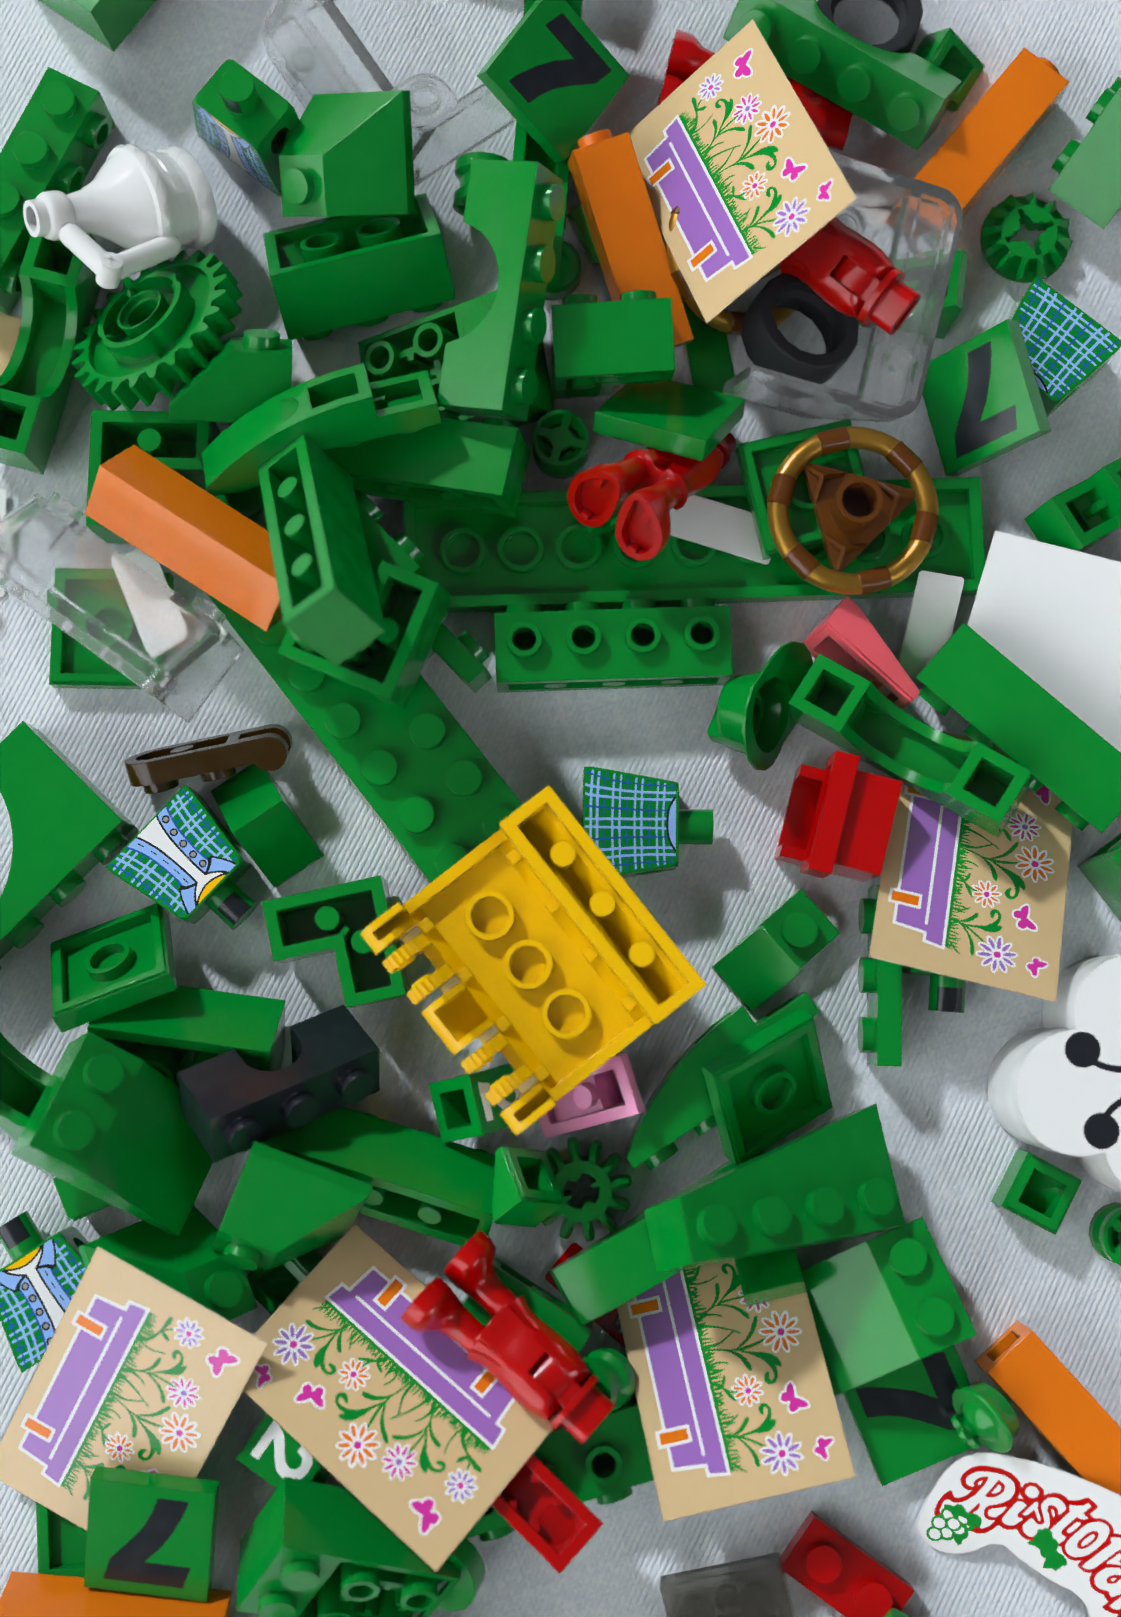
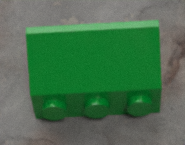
M426 193L415 195L416 214L335 216L263 233L269 274L288 339L319 340L329 336L334 329L353 324L361 327L375 326L386 321L389 315L409 310L416 313H426L438 309L445 301L456 299L442 235Z
M177 985L178 989L91 1021L87 1026L89 1032L144 1060L179 1086V1071L233 1049L237 1051L248 1066L256 1070H281L285 1046V1000Z

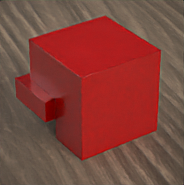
M838 750L827 759L825 770L801 764L795 771L774 859L801 866L800 873L819 878H825L834 874L866 882L880 876L903 781L857 770L860 756Z

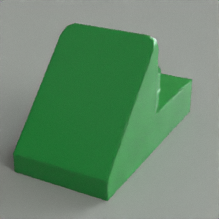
M800 889L716 962L712 968L743 1004L752 1011L802 972L801 968L837 937L840 932L803 890Z

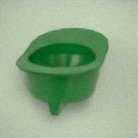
M790 641L781 645L771 656L762 671L737 675L728 680L721 690L717 708L707 730L708 736L715 743L726 745L731 750L746 754L748 762L755 770L766 771L774 764L783 743L797 724L793 720L788 703L813 665L811 652L805 644Z

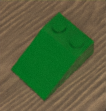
M89 1031L68 1044L11 1152V1155L173 1236H179L213 1164V1160L182 1115L179 1086L144 1060Z
M922 1217L905 1224V1226L897 1227L801 1271L834 1396L977 1335Z

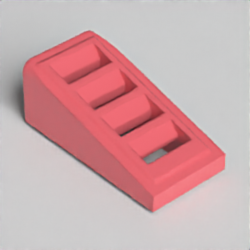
M848 595L820 620L802 642L815 659L819 654H822L867 679L887 699L901 709L914 701L920 693L869 619ZM883 685L891 691L889 694L887 693Z

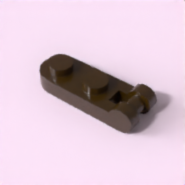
M269 724L148 750L129 757L124 761L131 786H143L145 794H155L177 787L179 785L178 779L201 775L203 782L225 779L236 774L235 767L255 764L264 771L280 769L285 764L291 749L292 736L284 726Z

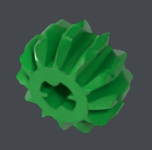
M570 1137L568 1138L567 1146L571 1158L564 1160L559 1151L552 1146L546 1150L548 1160L557 1168L553 1174L564 1205L544 1220L542 1224L544 1226L552 1224L562 1215L565 1218L560 1227L561 1238L569 1239L573 1233L575 1222L582 1223L585 1240L593 1241L595 1239L593 1220L599 1218L603 1226L610 1232L617 1227L615 1219L606 1210L608 1206L619 1211L629 1210V1200L623 1196L613 1194L612 1190L627 1188L632 1185V1180L629 1174L608 1176L610 1172L620 1165L622 1157L618 1152H614L600 1164L597 1160L602 1151L601 1140H592L586 1157L580 1156L578 1139ZM581 1173L593 1177L590 1179L591 1187H598V1191L595 1197L584 1196L581 1204L574 1203L570 1200L572 1198L571 1190L564 1191V1185L567 1180L577 1182Z

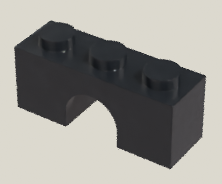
M344 1004L290 1026L292 1065L277 1071L256 1070L248 1066L237 1051L233 1049L178 1072L182 1115L214 1163L236 1153L250 1150L254 1141L262 1143L291 1129L303 1127L314 1119L346 1105L358 1103L367 1096L380 1091L379 1048Z

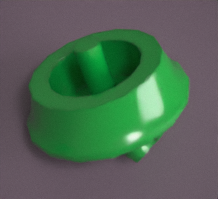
M974 1382L967 1386L957 1387L952 1393V1404L956 1414L951 1417V1422L957 1430L956 1432L960 1439L974 1450H977L982 1443L985 1447L997 1453H1007L1013 1447L1014 1437L1019 1431V1420L1007 1399L992 1386L984 1382Z

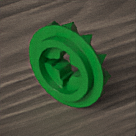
M1035 192L1019 197H1014L1010 194L1003 202L991 208L983 222L980 232V245L983 256L996 273L1008 280L1019 283H1032L1036 276L1041 280L1046 279L1061 267L1067 257L1073 242L1070 240L1068 230L1070 219H1064L1057 211L1056 201L1047 203L1036 198ZM1020 223L1024 224L1028 231H1044L1035 241L1034 248H1030L1026 240L1009 242L1018 233Z

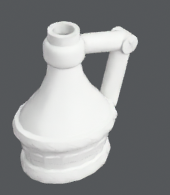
M120 144L113 148L107 156L106 162L102 165L93 181L82 189L69 194L58 190L45 191L40 193L36 199L26 200L23 206L24 221L30 235L35 238L44 236L52 241L61 240L64 246L96 274V283L105 289H116L121 279L175 257L184 247L194 249L206 247L214 240L217 229L216 205L212 189L203 169L193 155L183 148L164 146L153 152L141 150L131 144ZM87 233L108 239L127 250L118 254L106 252Z

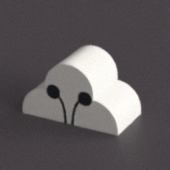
M1121 954L1080 960L1059 973L1056 1002L1044 1000L1042 1019L1044 1028L1019 1034L999 1050L989 1069L987 1094L990 1107L997 1121L1014 1138L1029 1145L1075 1156L1081 1168L1093 1180L1105 1187L1121 1192Z

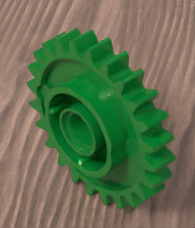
M199 249L191 257L185 250H182L173 262L168 259L159 263L153 270L150 268L142 270L136 280L126 277L123 280L122 291L119 293H108L106 295L109 302L105 308L93 310L91 314L96 318V321L82 328L81 333L86 339L74 346V350L79 354L72 362V366L78 371L75 374V378L99 405L106 404L111 410H116L122 404L127 411H131L139 400L147 407L151 406L156 395L161 391L167 398L170 397L177 382L182 381L185 384H190L192 382V371L197 367L206 368L209 365V360L207 359L209 353L225 348L220 338L225 334L235 331L236 326L230 319L242 312L241 307L237 304V301L243 296L237 287L239 282L224 263L220 262L213 253L206 257Z

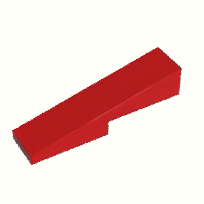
M534 1453L491 1504L559 1574L603 1525V1522Z

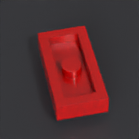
M813 1511L806 1517L777 1560L781 1570L845 1617H884L892 1608L902 1611L915 1592L908 1581Z

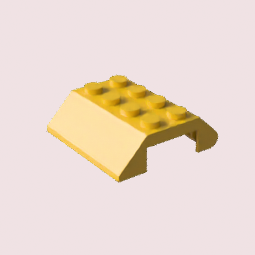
M549 785L500 822V829L403 905L399 902L396 903L360 933L375 955H379L400 940L404 942L403 946L389 955L382 963L390 974L403 970L422 953L426 955L437 969L432 974H426L415 982L406 995L414 1005H417L438 989L442 991L443 995L424 1009L421 1014L453 1055H456L478 1038L483 1045L460 1063L468 1075L486 1066L493 1060L494 1054L498 1051L502 1053L513 1067L514 1071L509 1075L502 1076L492 1084L489 1092L484 1096L492 1106H495L516 1088L518 1089L521 1096L499 1114L515 1136L554 1107L560 1098L648 1028L661 1022L707 985Z

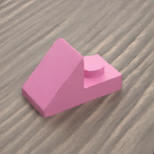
M627 1052L617 1053L560 1098L554 1107L539 1118L545 1139L633 1116L645 1111Z

